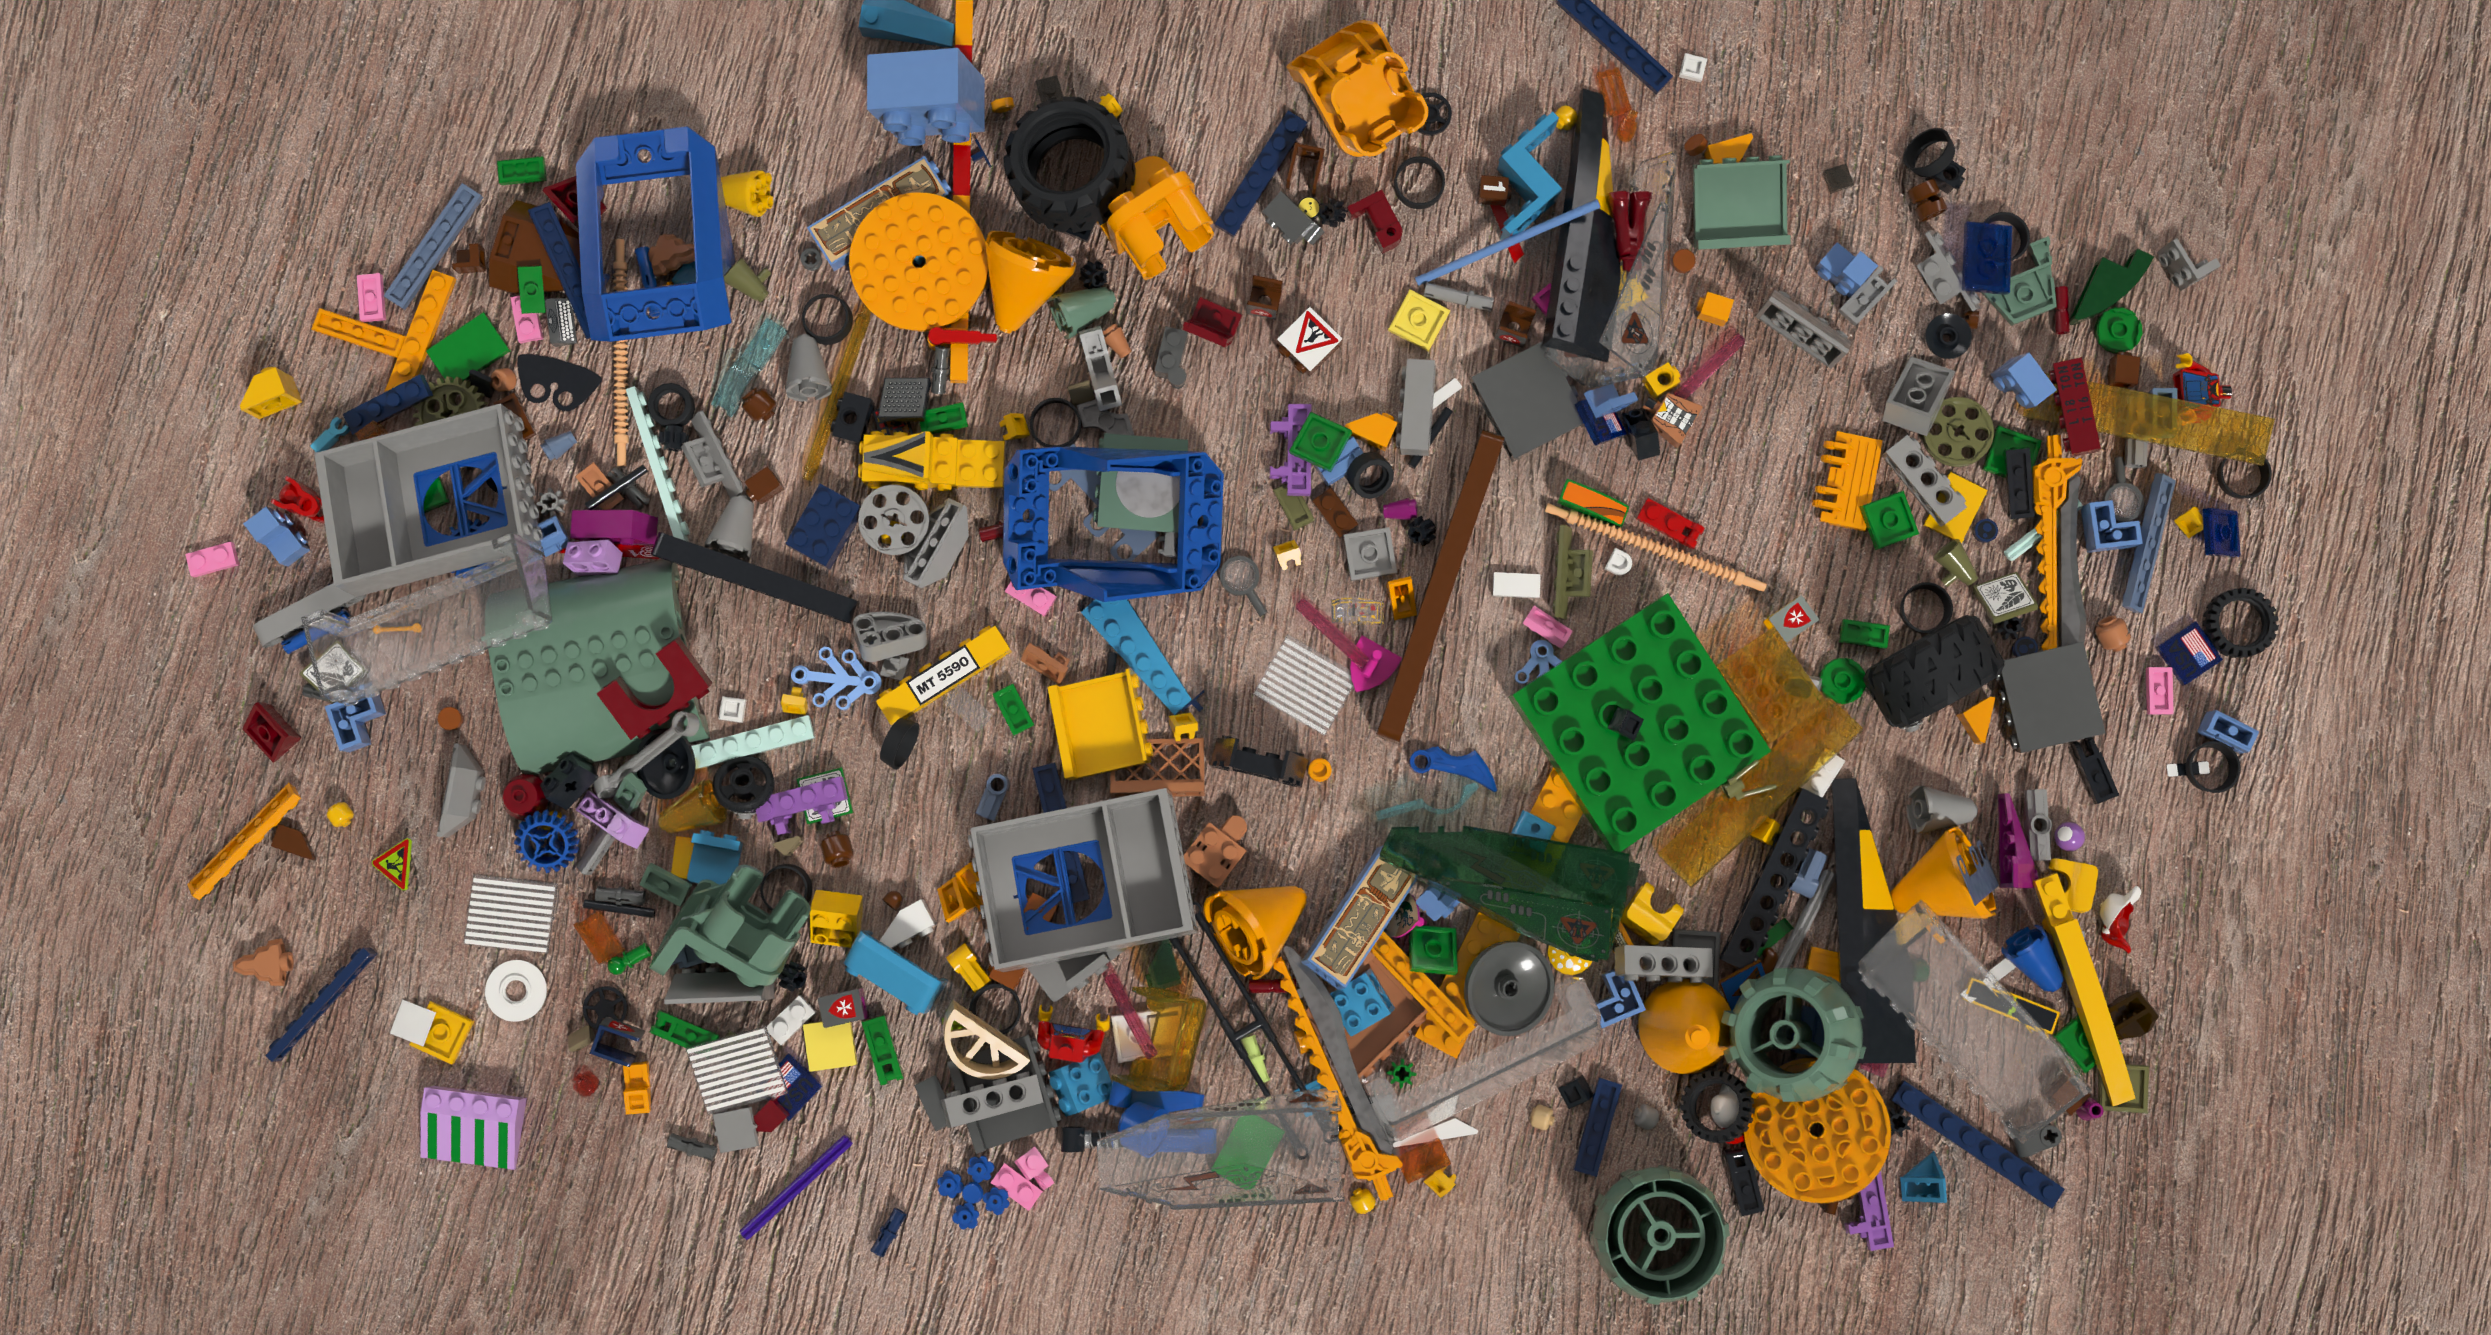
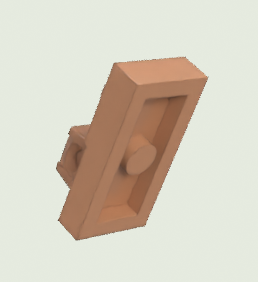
M595 462L575 476L592 498L613 485ZM618 492L599 506L602 510H610L622 501L624 497Z
M1029 643L1023 652L1021 661L1060 685L1068 671L1067 666L1070 659L1059 652L1052 658L1041 647Z

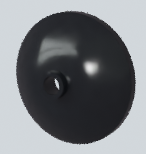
M669 728L657 729L646 735L638 747L637 754ZM681 736L637 771L638 778L643 781L650 795L658 799H673L686 792L693 781L696 767L692 746L685 736Z

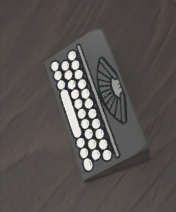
M545 299L550 343L554 347L578 344L574 312L568 299Z

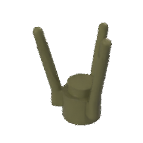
M1762 758L1754 760L1720 785L1728 799L1735 797L1739 801L1744 797L1766 792L1777 787L1776 784L1742 792L1745 786L1740 778L1756 766Z

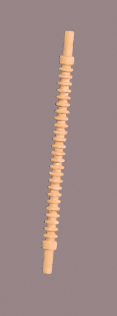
M615 239V262H613L615 273H613V276L616 279L613 280V283L616 286L613 289L616 292L628 289L625 286L628 281L625 280V277H627L625 273L627 271V263L625 262L624 239ZM628 340L615 341L616 344L613 345L616 348L613 352L616 355L613 358L616 363L613 366L616 367V370H614L616 374L614 386L617 388L614 390V393L617 394L614 396V399L617 400L614 403V406L617 407V409H614V412L617 413L614 416V419L617 420L614 423L617 426L614 429V432H617L614 435V443L617 444V467H626V444L629 443V436L626 435L629 431L626 429V426L629 425L626 422L629 418L626 416V413H628L626 407L629 405L626 403V400H628L626 396L628 384L625 382L628 380V377L625 376L628 374V371L625 370L628 367V364L625 363V361H628V358L625 357L628 354V351L625 350L628 345L625 342Z
M1549 503L1546 506L1545 512L1566 519V522L1569 524L1577 523L1578 527L1583 525V529L1588 527L1590 531L1596 530L1597 534L1602 532V536L1607 534L1608 538L1613 536L1615 537L1614 540L1620 539L1621 543L1624 541L1627 542V545L1632 543L1633 547L1639 546L1640 550L1643 548L1646 549V552L1651 550L1652 554L1658 553L1659 557L1661 555H1664L1665 559L1670 557L1671 561L1675 559L1678 564L1680 562H1683L1684 566L1689 564L1690 568L1694 566L1696 570L1702 569L1703 573L1708 571L1709 575L1713 573L1715 577L1721 576L1722 580L1727 578V582L1732 580L1733 584L1738 586L1743 584L1762 592L1766 589L1767 583L1745 576V573L1742 571L1734 572L1733 568L1728 570V566L1723 568L1722 564L1717 566L1715 562L1709 563V559L1704 561L1703 557L1698 559L1697 555L1690 556V552L1685 554L1684 550L1679 552L1678 548L1671 549V545L1668 547L1665 546V543L1660 545L1659 541L1653 542L1652 538L1647 540L1646 536L1641 538L1640 534L1636 536L1634 532L1628 533L1627 529L1625 531H1622L1621 527L1616 529L1615 525L1609 526L1608 522L1603 524L1602 520L1597 522L1596 518L1592 520L1589 515L1584 517V513L1579 515L1578 511L1573 509L1568 511Z

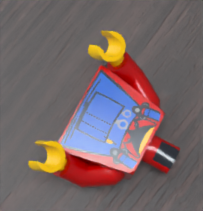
M2189 353L2178 354L2176 357L2180 358L2181 363L2176 364V368L2183 369L2173 374L2174 388H2177V417H2184V422L2181 423L2182 426L2199 424L2213 415L2214 409L2220 407V399L2231 398L2232 388L2230 385H2219L2218 374L2211 373L2210 369L2195 362Z
M1042 1004L1039 1006L1037 1018L1040 1022L1038 1023L1037 1041L1042 1048L1048 1051V1057L1081 1063L1087 1057L1096 1055L1100 1051L1105 1031L1110 1028L1109 1015L1107 1020L1100 1021L1101 1014H1097V1030L1049 1023L1053 1007L1050 1005L1049 1012H1044Z

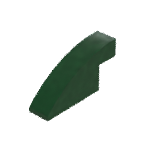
M2136 249L2129 255L2124 267L2104 257L2098 260L2071 314L2069 325L2072 326L2093 318L2124 297L2145 274L2154 256Z

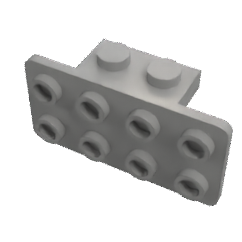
M1128 947L1028 967V970L1050 1000L1056 1002L1075 987L1079 991L1090 983L1087 978L1094 973L1099 976L1109 968L1107 963Z

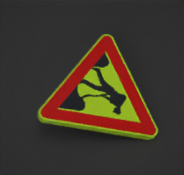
M410 838L404 839L372 861V865L401 890L408 889L412 840Z

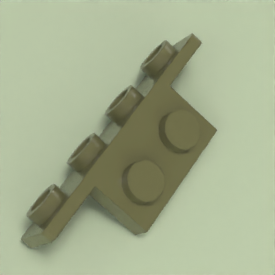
M1560 525V530L1556 535L1559 547L1558 554L1555 557V565L1557 567V577L1554 579L1556 599L1553 601L1552 609L1556 618L1567 620L1568 597H1590L1593 551L1571 550L1572 528L1567 525Z

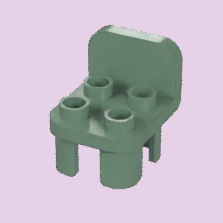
M739 865L726 883L719 885L708 879L698 883L668 928L649 968L664 976L683 947L688 945L694 949L695 954L701 960L708 963H719L736 973L737 978L746 986L756 988L760 985H771L783 971L790 951L801 936L798 931L810 914V905L799 893L794 890H787L770 914L748 902L764 878L763 872L750 865Z

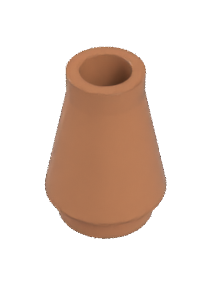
M1116 323L1103 331L1105 343L1121 359L1132 352L1122 328L1118 327Z

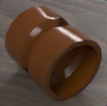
M1935 179L1923 182L1907 191L1912 205L1917 206L1915 212L1920 222L1932 219L1948 210L1943 197L1938 196L1940 190Z

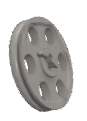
M885 485L871 492L863 501L858 517L859 529L865 541L875 550L888 555L904 554L916 548L924 539L929 527V512L923 499L914 490L902 485ZM899 492L909 494L910 501L908 504L900 505L897 502L896 497ZM877 494H882L886 498V505L882 508L876 507L873 503V498ZM919 510L923 513V522L915 524L911 521L910 517L913 511ZM896 513L898 514V519L901 520L900 522L907 524V526L901 523L891 526L890 520L881 514L893 516ZM867 516H874L877 519V526L874 529H868L864 525V519ZM905 532L914 534V543L911 545L904 544L901 540L902 534ZM883 534L890 536L892 541L891 545L887 548L881 547L878 543V538Z

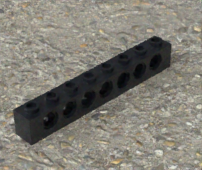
M1798 788L1721 951L1719 959L1740 969L1758 960L1759 956L1756 954L1759 948H1763L1768 940L1769 935L1766 933L1770 925L1774 926L1778 919V907L1787 900L1789 892L1786 890L1790 882L1794 883L1799 871L1796 869L1800 861L1804 862L1808 855L1809 849H1807L1810 840L1813 841L1818 834L1819 828L1817 825L1820 818L1824 819L1829 810L1827 803L1829 800L1806 789ZM1804 810H1808L1811 814V819L1807 823H1803L1800 818ZM1798 831L1801 835V840L1798 844L1794 845L1790 840V836L1793 832ZM1784 853H1789L1791 862L1783 866L1780 862V857ZM1774 874H1778L1781 878V883L1777 887H1773L1770 884V879ZM1768 895L1771 899V904L1768 908H1762L1760 900L1763 896ZM1759 917L1761 920L1760 927L1752 930L1750 927L1751 919ZM1748 938L1751 946L1747 951H1742L1740 949V942Z

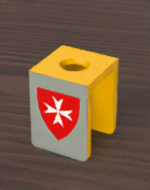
M1801 595L1764 620L1763 624L1778 645L1781 646L1819 621V618Z

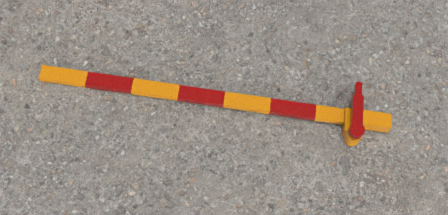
M956 0L955 48H959L972 63L973 0ZM971 133L969 141L953 143V202L960 205L969 214ZM968 313L951 324V328H932L927 338L929 348L934 351L935 346L950 344V383L965 384L968 381V344L979 345L980 342H997L996 334L968 331Z

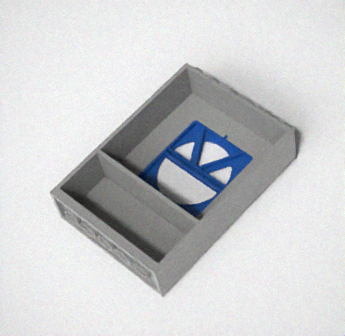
M500 403L314 453L334 586L358 597L541 549L543 534L537 522L539 511L534 504L535 488L530 481L529 474L532 473V469L526 457L528 446L525 439H523L524 423L521 417ZM475 467L481 469L482 473L463 489L460 468ZM449 470L461 536H447L437 532L430 526L424 514V499L429 487L440 475ZM490 477L494 480L498 490L496 508L466 500ZM467 510L489 516L490 519L480 529L471 533Z
M1167 788L970 828L971 835H968V842L970 848L974 849L975 858H972L974 872H978L979 876L976 887L978 895H982L984 904L980 905L982 918L986 919L988 927L984 929L987 943L991 944L992 952H989V961L991 967L994 966L997 971L1008 972L1198 933L1173 796ZM1063 851H1075L1090 857L1096 862L1103 874L1105 889L1100 904L1093 913L1076 922ZM1054 854L1058 877L1035 870L1034 866L1044 857ZM1028 878L1060 888L1037 910L1033 911L1031 909L1024 913L1023 910L1028 902L1026 897V882ZM1062 900L1066 924H1055L1044 920L1043 916Z

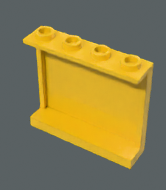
M1128 668L1125 669L1126 672L1061 687L1058 685L1048 687L1065 779L1075 780L1151 763L1150 756H1153V749L1151 743L1147 742L1146 738L1149 728L1146 719L1142 717L1141 710H1144V703L1142 697H1138L1137 688L1140 687L1137 673L1134 674Z

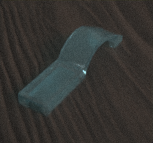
M766 318L742 356L726 372L711 405L715 408L718 405L728 411L727 415L732 418L749 381L759 371L764 369L788 331L769 318Z
M1477 782L1463 786L1462 796L1458 803L1451 808L1444 810L1435 809L1427 805L1420 798L1376 811L1375 817L1378 822L1418 809H1424L1426 812L1435 815L1449 814L1459 809L1479 786Z

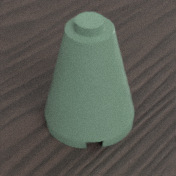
M1099 287L1054 294L1049 298V302L1053 301L1054 306L1050 307L1059 331H1065L1067 335L1063 337L1070 339L1112 310L1116 298L1111 289Z

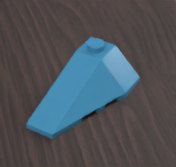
M864 0L861 7L859 29L863 37L953 47L955 24L905 0Z

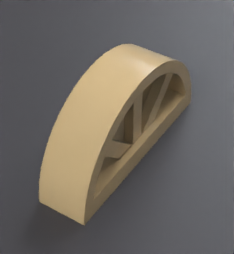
M952 1000L944 1016L943 1034L948 1055L959 1069L981 1079H1000L1018 1072L1029 1063V1052ZM954 1020L965 1027L951 1030ZM970 1035L979 1036L964 1056L959 1053L951 1040L952 1038ZM985 1042L990 1044L992 1064H980L971 1061ZM998 1050L1011 1059L1000 1063Z

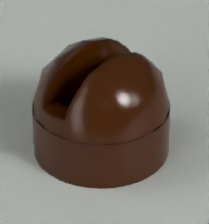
M1971 310L1965 312L1962 317L1969 319L1965 321L1970 326V329H1977L1979 311Z
M897 891L888 892L882 899L895 911L901 907L903 902L902 895Z

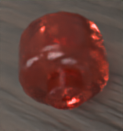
M585 1071L583 1074L579 1072L573 1079L575 1081L573 1089L582 1097L592 1095L599 1086V1079L590 1071Z

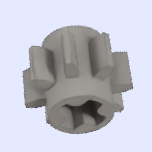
M548 488V493H539L541 499L536 505L543 507L541 510L543 515H547L550 512L551 517H553L556 513H565L563 507L568 501L561 499L563 492L557 491L554 494L553 489Z

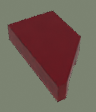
M774 1097L754 1116V1122L757 1124L756 1131L758 1132L774 1131L790 1115Z

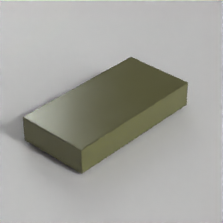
M1287 484L1273 489L1294 531L1315 521L1303 496H1287Z

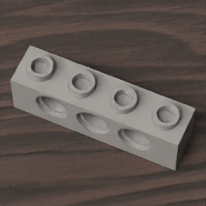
M1906 435L1881 456L1925 510L1942 527L1967 508L1965 498L1958 491L1955 492L1951 488V482L1946 475L1940 474L1936 470L1935 462L1930 456H1925L1922 453L1918 441ZM1906 457H1913L1916 461V466H1908ZM1922 474L1928 475L1930 477V485H1925L1922 483ZM1937 492L1945 495V503L1937 501Z
M1622 945L1614 948L1615 976H1623L1624 981H1638V977H1646L1647 982L1661 981V978H1668V982H1682V979H1690V983H1704V979L1713 977L1712 948ZM1640 958L1644 962V969L1640 967ZM1662 959H1663V960L1665 961V963H1666V969H1665V970L1663 969V967H1662V965H1661ZM1684 960L1688 964V970H1685L1683 966Z
M1028 1071L1015 1075L1016 1080L1007 1082L1006 1078L992 1081L993 1086L987 1088L980 1084L969 1087L970 1092L961 1094L960 1090L946 1093L947 1098L942 1099L941 1103L947 1128L1044 1103L1037 1074L1030 1076ZM1012 1086L1018 1087L1020 1095L1016 1100L1012 1099L1009 1095V1090ZM989 1092H993L997 1096V1102L993 1106L989 1105L986 1101V1096ZM967 1098L974 1102V1108L971 1112H967L963 1108V1102Z

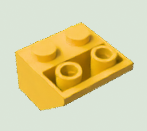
M816 890L810 907L811 943L851 948L861 929L863 895Z

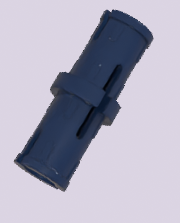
M893 1208L884 1226H881L880 1234L870 1249L871 1252L880 1257L885 1256L893 1239L897 1238V1232L902 1222L907 1217L904 1211Z

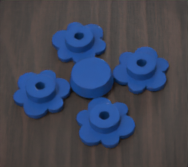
M975 1156L969 1160L970 1167L967 1172L969 1175H972L974 1182L966 1184L965 1187L960 1182L961 1176L959 1174L954 1175L951 1170L945 1171L943 1177L937 1180L938 1185H940L938 1191L942 1196L948 1195L950 1198H954L957 1193L962 1192V1196L967 1203L956 1207V1213L953 1214L952 1219L963 1230L967 1227L973 1229L977 1226L979 1212L975 1210L973 1204L978 1203L982 1198L986 1203V1210L993 1211L996 1215H1001L1004 1212V1208L1010 1205V1202L1007 1200L1009 1195L1005 1189L999 1190L997 1187H993L990 1192H986L983 1195V1189L978 1183L982 1182L983 1179L989 1180L991 1172L994 1171V1164L988 1161L986 1156H981L980 1158Z

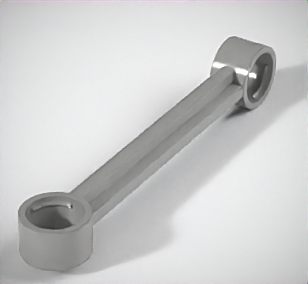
M682 711L675 714L672 726L614 773L599 777L593 783L598 798L607 799L615 796L625 776L631 772L635 774L681 736H694L700 725L698 716L694 713ZM687 718L688 724L684 731V721Z

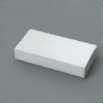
M1494 572L1492 596L1540 598V574Z

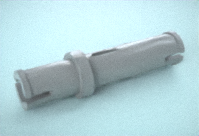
M1427 282L1424 297L1464 305L1467 309L1473 307L1491 312L1494 297L1474 294V291L1471 290L1470 292H1465Z

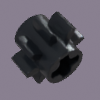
M1328 198V203L1320 204L1321 208L1318 215L1323 219L1322 224L1337 227L1338 222L1345 223L1348 210H1345L1343 207V201Z
M1087 261V264L1080 268L1081 276L1079 280L1084 283V287L1092 289V287L1099 288L1107 283L1106 274L1108 270L1103 268L1104 264L1099 261L1095 263Z
M669 425L666 426L664 432H659V443L664 445V450L682 451L681 446L689 440V434L683 432V427Z
M1419 516L1408 524L1410 527L1408 536L1414 544L1420 542L1423 547L1436 538L1434 535L1436 526L1430 518L1424 520L1422 516Z
M2014 617L1996 623L1997 630L1994 633L2003 635L2002 640L2008 639L2009 635L2013 640L2017 639L2018 634L2016 632L2025 630L2021 627V622L2024 619ZM2011 622L2012 627L2007 629L2006 625Z
M791 960L789 964H785L783 971L778 976L781 980L778 985L791 992H794L795 988H801L807 978L803 972L806 967Z
M1889 1107L1891 1136L1896 1131L1898 1136L1903 1137L1902 1131L1911 1129L1907 1126V1121L1911 1117L1903 1116L1904 1109L1899 1108L1897 1113H1895V1110ZM1893 1118L1900 1122L1898 1126L1892 1123Z

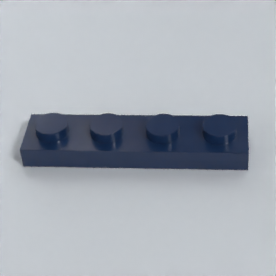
M417 375L345 412L343 416L351 434L358 435L427 400L433 394L425 376Z
M1598 1077L1573 1166L1574 1171L1597 1177L1622 1084Z

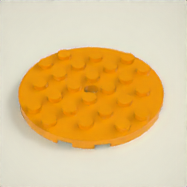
M906 193L882 202L863 219L851 243L849 267L851 279L858 296L871 313L887 324L902 330L924 332L930 331L934 327L942 328L953 324L972 309V306L981 296L987 282L988 262L985 239L981 229L973 217L960 205L936 194ZM916 256H923L926 259V263L922 268H916L913 265V260Z
M1810 1057L1794 1060L1783 1064L1779 1068L1788 1072L1799 1073L1811 1067L1818 1058ZM1853 1070L1847 1078L1848 1083L1841 1089L1811 1101L1783 1102V1100L1766 1093L1753 1092L1751 1095L1754 1098L1755 1104H1752V1107L1755 1108V1113L1751 1115L1753 1121L1748 1124L1749 1129L1744 1132L1747 1151L1761 1176L1781 1193L1803 1202L1833 1203L1859 1193L1881 1171L1890 1149V1118L1880 1093L1858 1070ZM1815 1123H1819L1824 1127V1132L1819 1137L1813 1136L1810 1132L1811 1126Z

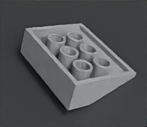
M1775 289L1755 317L1830 369L1833 368L1850 350L1852 342L1847 339L1848 336L1840 330L1835 331L1828 326L1829 323L1825 319L1813 316L1809 313L1810 310L1802 304L1797 305L1790 300L1791 297L1783 291L1778 292Z
M720 967L706 968V973H696V968L682 969V974L674 975L664 999V1004L762 1001L775 999L774 983L768 986L760 985L756 988L746 986L737 978L736 973L731 970L729 972H720Z

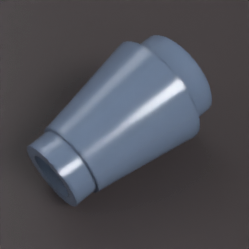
M568 431L567 433L565 432L544 440L545 443L540 446L551 461L560 458L577 441L571 431Z

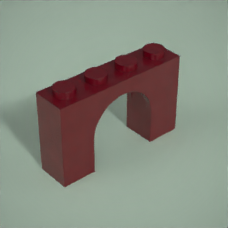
M679 636L656 652L657 657L668 670L674 682V693L669 701L660 705L643 703L633 694L621 676L596 693L630 740L636 736L641 739L651 732L649 727L655 723L659 726L671 718L669 716L670 713L675 710L677 712L683 711L690 705L688 701L694 697L699 700L710 692L708 688L711 686L712 681Z

